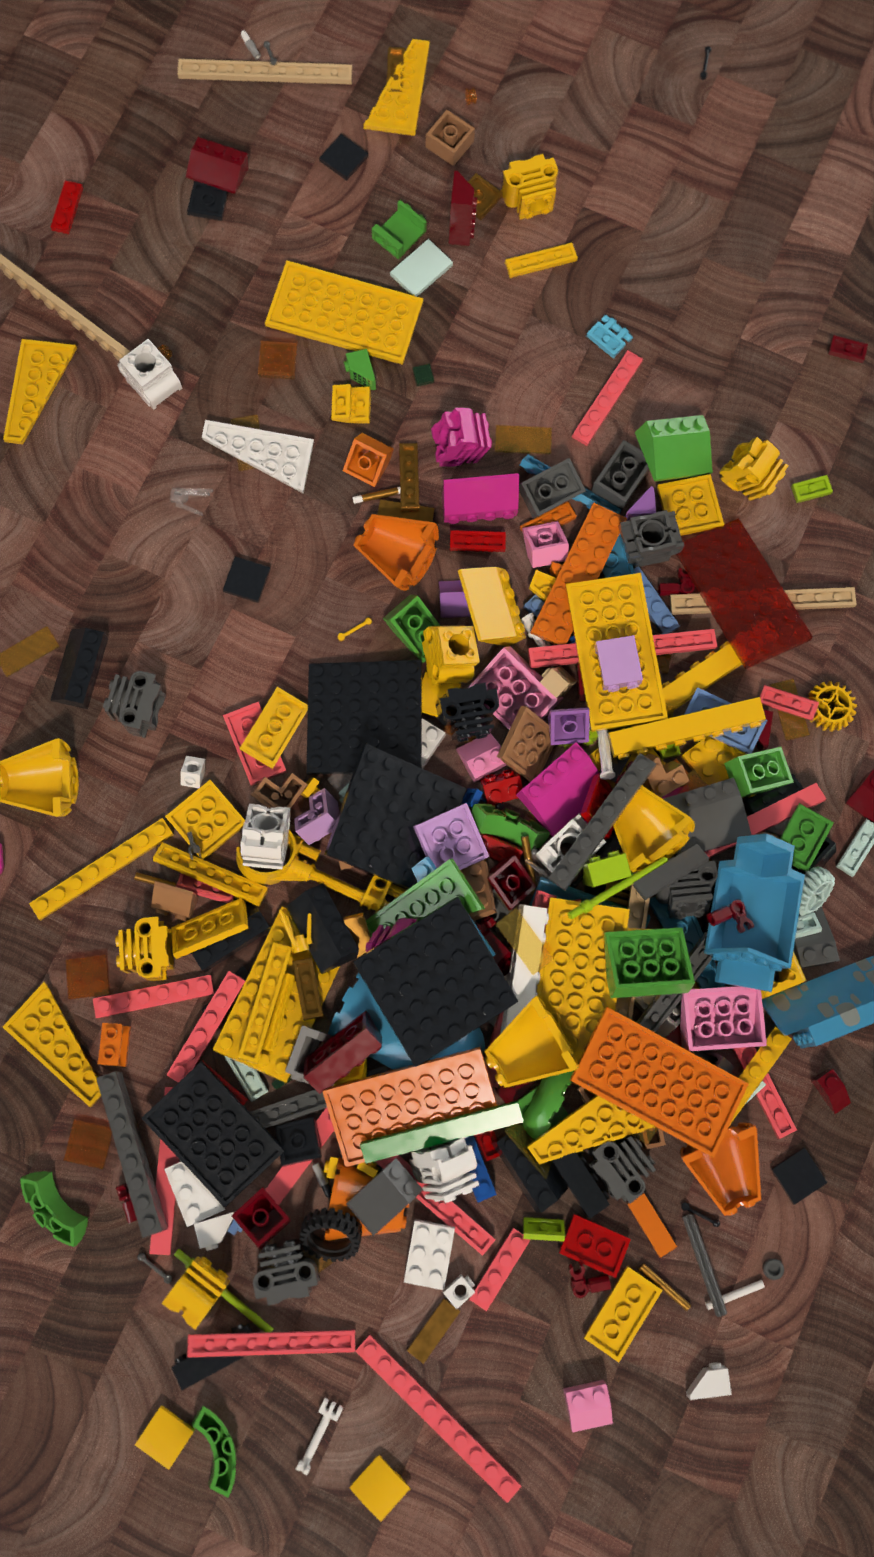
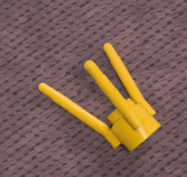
M280 909L279 913L290 938L294 953L309 950V944H313L311 939V913H308L307 938H305L304 934L295 935L289 916L284 915L283 910Z

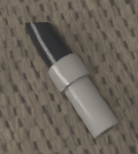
M319 1162L312 1165V1168L325 1196L331 1199L332 1190L327 1176L324 1175Z

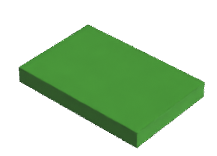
M800 803L784 829L780 840L795 846L792 865L806 873L834 822Z

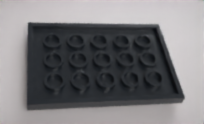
M202 1061L141 1118L224 1207L234 1200L285 1151L278 1141Z

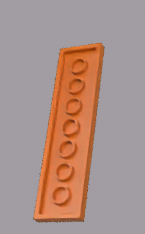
M593 502L530 632L531 634L554 645L567 644L573 632L566 584L599 578L620 534V522H625L627 520L626 517Z

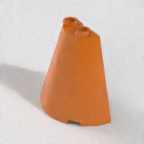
M372 514L364 524V533L355 538L353 546L396 588L403 591L409 590L410 585L415 586L424 577L433 561L437 550L434 547L435 540H439L438 526L434 522Z
M739 1122L738 1126H731L730 1124L714 1158L688 1144L686 1148L681 1147L680 1156L683 1162L724 1216L736 1214L740 1206L744 1205L745 1208L754 1206L756 1202L761 1201L757 1128L754 1124Z
M339 1157L329 1210L330 1208H335V1212L339 1209L343 1210L342 1214L349 1213L350 1218L354 1216L356 1222L359 1221L360 1227H362V1236L372 1235L346 1203L368 1184L373 1177L358 1170V1165L345 1167L343 1158ZM404 1209L375 1235L400 1232L401 1228L405 1229L407 1216H403ZM327 1228L324 1240L348 1238V1236L340 1231Z

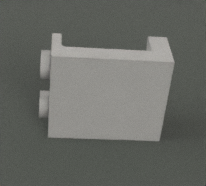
M302 1025L285 1072L292 1074L291 1079L308 1083L303 1078L305 1058L318 1048L320 1041L326 1042L332 1035Z

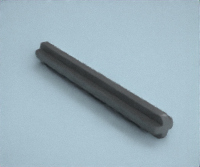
M685 1215L682 1219L713 1309L717 1317L727 1314V1310L694 1215Z

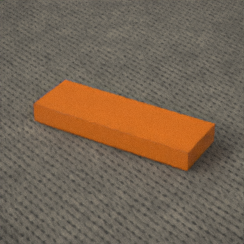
M567 501L520 525V529L522 531V528L556 521L559 522L560 526H563L576 519L577 515Z
M644 1193L632 1203H627V1206L659 1258L677 1248Z

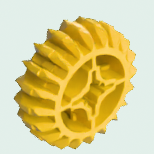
M829 681L827 685L825 682H822L820 687L816 685L808 693L810 697H807V699L819 702L813 721L810 720V722L816 721L815 726L817 728L822 725V731H825L827 728H829L830 732H833L835 728L839 731L842 727H847L849 725L848 722L853 721L854 718L852 716L856 714V711L853 709L857 707V704L852 702L856 697L849 696L852 691L846 692V685L840 688L839 682H836L834 686L832 681ZM826 693L831 694V696H830L828 699H825V698L819 699V698H818L819 695H822V694H826ZM830 702H831V705H832V707H833L832 710H831V708H829V706H828V704H829ZM833 714H843L840 719H831Z

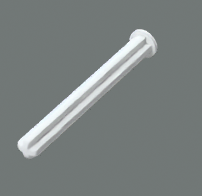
M608 729L597 731L602 770L600 778L604 780L612 779L616 775L612 768Z

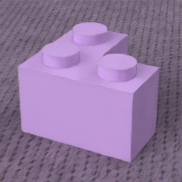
M325 788L309 797L310 810L294 819L295 832L308 845L319 841L322 837L331 833L339 814L337 800Z

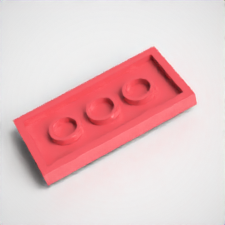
M259 701L223 715L251 786L258 784L264 777L270 779L287 772L281 756L272 769L239 749L262 712Z

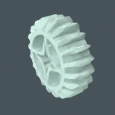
M819 866L806 871L799 910L800 915L804 916L814 913L826 902L835 885V878L830 871Z

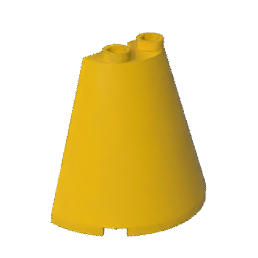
M60 738L54 739L0 761V802L56 817L68 815L72 811L70 808L71 804L76 803L79 787L78 768L75 757L70 756L69 751H71V748Z
M641 786L613 827L622 851L626 854L630 870L637 873L664 856L667 859L674 856L690 839L688 834L689 832H694L695 822L691 817L644 786Z
M535 996L484 1051L487 1056L485 1060L488 1066L495 1068L497 1071L495 1078L498 1084L504 1086V1088L574 1071L579 1068L578 1060H574L572 1057L575 1053L552 1013L544 1009L546 1005L538 996Z

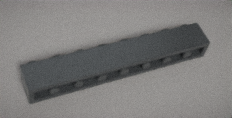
M115 1071L98 1077L96 1080L142 1238L168 1230L122 1072Z

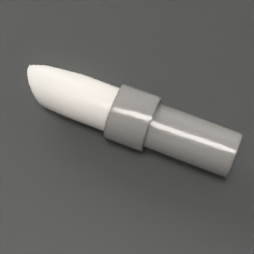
M242 30L241 37L247 49L252 53L255 60H258L261 55L255 47L256 45L249 35Z

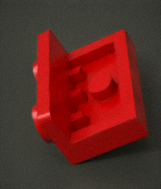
M513 769L505 770L502 774L498 775L489 774L480 779L486 804L490 805L517 799L516 794L523 789L520 775Z

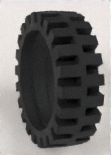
M322 1208L320 1212L319 1209H316L304 1217L299 1236L300 1245L303 1246L305 1251H308L309 1255L315 1254L317 1259L323 1257V1261L331 1259V1262H336V1259L341 1262L344 1261V1258L349 1260L351 1256L354 1257L359 1251L362 1237V1227H360L359 1221L356 1222L354 1216L350 1218V1214L347 1212L342 1214L343 1210L338 1209L335 1212V1208H330L329 1211L326 1208ZM321 1228L334 1229L342 1232L349 1239L340 1242L327 1241L315 1235L313 1231Z

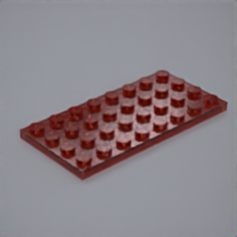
M739 518L724 524V526L714 528L684 541L683 550L676 555L745 669L812 640V634Z

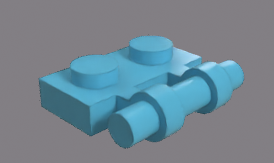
M605 315L602 318L605 325L598 321L590 329L586 337L614 359L626 345L623 339L630 342L633 336L629 334V330L619 326L614 318Z

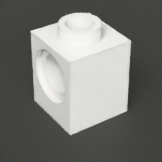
M186 756L181 769L182 786L200 788L205 774V759Z
M460 1274L443 1290V1294L458 1309L475 1293L473 1289L475 1284L468 1276L464 1278ZM457 1285H464L466 1287L465 1294L461 1296L455 1294V1287Z

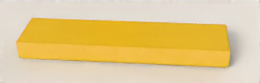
M568 243L505 259V266L509 278L575 262L578 257L573 243Z

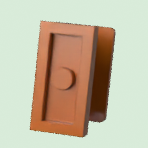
M102 1023L98 1064L127 1067L130 1026Z

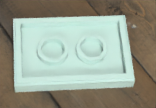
M428 239L390 272V276L410 295L417 297L451 268L453 262Z

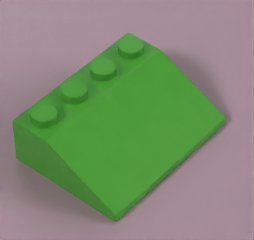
M703 415L646 421L635 432L654 482L713 473L710 430Z
M683 928L604 933L606 975L610 998L689 993L695 984Z

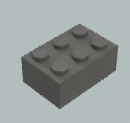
M623 440L594 482L592 492L623 511L650 471L643 452Z

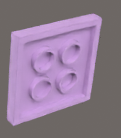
M467 803L413 826L425 856L430 857L436 868L453 858L459 869L462 870L489 857Z

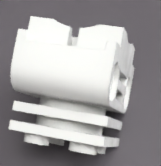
M149 339L121 358L117 364L119 371L126 378V381L153 410L174 392L182 389L180 380L172 371V365Z
M249 804L241 839L243 866L283 870L289 844L290 807L269 809L261 805Z
M578 814L536 853L535 856L551 873L564 857L561 853L560 845L563 843L574 844L587 826V823ZM604 839L595 849L590 858L593 857L596 854V852L606 843Z
M464 1138L431 1146V1150L427 1147L411 1152L413 1158L409 1159L414 1177L419 1183L428 1184L422 1187L423 1191L430 1192L425 1195L426 1199L434 1200V1202L441 1200L444 1203L451 1202L456 1199L455 1196L461 1193L463 1195L471 1193L473 1191L472 1188L479 1185L478 1181H469L477 1177L476 1173H467L476 1169L477 1162L472 1145H466Z

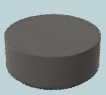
M770 1258L763 1263L762 1270L767 1278L778 1280L783 1276L784 1266L779 1260Z

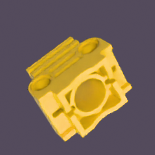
M540 154L528 160L509 162V169L503 171L504 179L501 192L503 193L504 203L508 207H517L516 211L517 214L519 213V220L529 219L539 214H548L553 211L558 168L554 158L545 160L544 155Z
M755 437L748 443L738 444L731 458L734 462L729 461L722 467L719 472L722 475L720 480L734 491L745 490L742 494L745 496L749 495V500L760 499L763 496L771 495L775 491V485L785 476V470L788 465H781L782 459L777 460L780 452L768 440L762 442L758 437Z
M465 625L428 626L423 631L424 641L422 646L426 658L428 679L432 680V685L468 683L474 677V666L480 663L474 627Z
M159 917L141 918L136 922L134 931L131 929H126V932L118 930V935L115 937L116 947H119V955L116 956L117 967H120V970L127 974L131 973V971L138 973L149 981L167 980V970H174V959L171 954V929L164 926V921H159ZM151 926L150 931L145 934V929ZM152 965L153 970L147 974V968Z
M794 950L791 968H782V971H778L779 978L777 982H773L772 992L761 990L762 999L807 981Z
M197 1256L162 1302L169 1310L177 1313L182 1310L184 1312L182 1317L193 1329L198 1327L230 1283L227 1279L229 1276L221 1269L217 1271L211 1267L212 1262L204 1256L202 1258Z

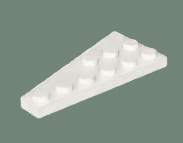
M205 420L202 433L204 441L304 494L314 439Z

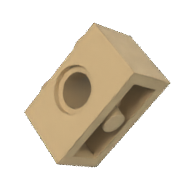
M562 666L548 668L542 674L543 679L540 681L556 698L565 695L577 682Z

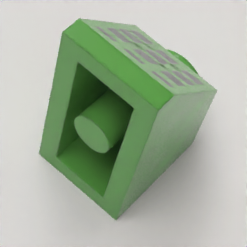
M367 349L346 353V361H343L345 371L350 374V378L365 387H370L371 390H376V380Z

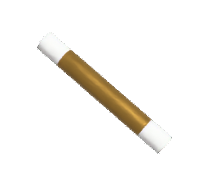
M400 486L353 496V503L356 504L400 494Z

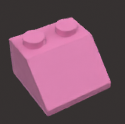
M558 521L522 528L527 556L532 568L550 565L552 562H565L568 556L569 543Z
M491 733L485 738L474 739L456 749L473 782L507 766L497 757L501 745Z
M604 1380L563 1388L572 1432L613 1424L611 1403L607 1384Z

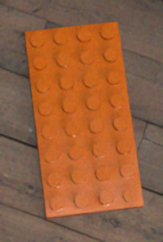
M605 1007L578 1062L579 1068L574 1070L569 1080L712 1158L715 1157L749 1085L745 1081L609 1007Z
M481 1047L425 1061L416 1068L414 1065L335 1085L322 1091L345 1167L365 1162L360 1142L498 1106Z

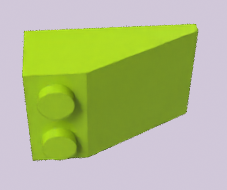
M619 850L607 853L608 857L600 858V856L589 858V862L585 863L583 867V885L596 887L631 877L626 854L619 853Z

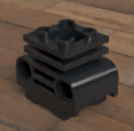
M480 683L465 689H447L446 694L443 696L444 698L439 699L440 704H436L439 721L443 725H453L450 728L451 733L455 732L451 736L452 740L464 742L468 741V737L476 736V739H481L490 734L494 729V724L489 725L493 721L491 716L499 707L497 689L487 690L486 683ZM484 704H487L490 709H486ZM446 710L451 711L453 716H449Z

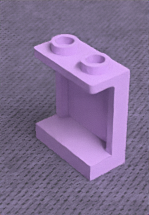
M634 635L596 641L594 647L595 653L598 655L603 680V691L615 692L623 687H627V689L639 687L643 677Z

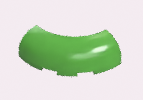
M474 804L471 814L480 834L495 835L507 839L522 847L521 837L529 836L531 851L534 847L540 848L550 835V832L532 819L529 822L519 817L520 813L507 808H505V811L494 809L495 806L490 804Z
M574 1071L542 1078L534 1098L523 1115L524 1122H522L524 1130L533 1139L536 1140L549 1129L555 1112L558 1113L565 1098L563 1095L567 1087L570 1086L571 1081L569 1080Z
M40 1171L21 1177V1188L25 1202L30 1203L34 1211L32 1216L42 1228L46 1227L54 1234L53 1238L75 1247L82 1240L86 1232L88 1217L75 1212L63 1201L55 1187L52 1172Z
M202 1406L191 1424L206 1437L212 1450L213 1468L208 1486L210 1489L229 1498L236 1474L234 1444L223 1422L211 1410Z

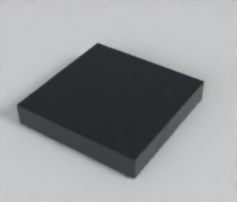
M340 134L319 157V161L347 181L369 155L368 152Z
M194 181L187 215L222 221L229 192Z
M235 556L223 592L259 603L271 568Z
M315 1117L275 1126L277 1141L285 1149L280 1155L281 1166L285 1167L322 1158Z
M806 1148L800 1149L771 1168V1171L793 1205L827 1184V1181Z

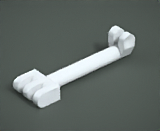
M326 1397L318 1411L323 1414V1417L303 1459L299 1461L295 1469L302 1471L305 1475L308 1474L311 1468L310 1462L330 1420L332 1419L337 1422L343 1410V1406L340 1405L336 1413L333 1412L336 1405L333 1401L329 1409L325 1406L329 1400Z

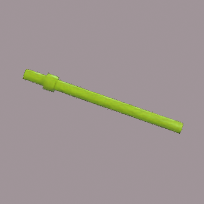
M664 856L594 898L584 900L579 903L578 907L567 913L568 917L572 920L582 913L590 912L594 906L632 885L635 881L668 862V859Z
M178 1249L174 1254L175 1257L186 1265V1269L194 1260V1258L191 1259L181 1249ZM225 1288L221 1294L222 1297L263 1332H271L273 1330L269 1324Z

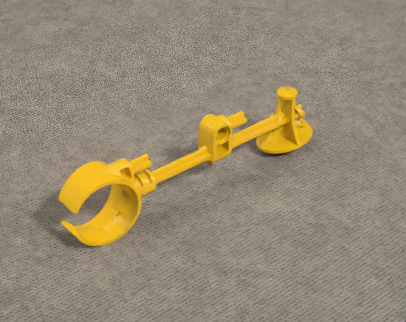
M290 830L288 833L290 858L287 864L283 866V870L259 872L248 866H243L241 848L236 847V861L241 873L247 879L261 885H273L281 881L307 882L313 880L320 884L324 883L326 887L357 900L360 907L364 905L368 907L367 910L369 911L371 909L375 910V913L389 904L385 899L387 894L397 898L407 891L375 875L367 890H361L317 870L314 863L310 865L307 863V860H299L298 854L316 861L321 850L305 844L301 837L293 834ZM376 882H383L385 887H378Z

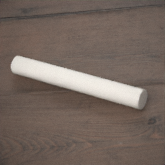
M759 1280L721 1296L725 1304L765 1288L763 1281ZM711 1300L705 1302L708 1310L713 1308Z

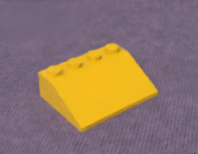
M483 567L458 570L478 641L510 646L525 639V627L519 616L520 610L515 603V594L510 586V577L506 569Z

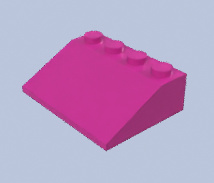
M519 473L443 480L442 508L444 523L456 524L459 521L475 522L478 519L491 521L501 517L511 519L517 516Z
M576 742L516 796L543 827L550 832L551 836L554 837L565 825L581 813L593 776L600 773L587 753Z

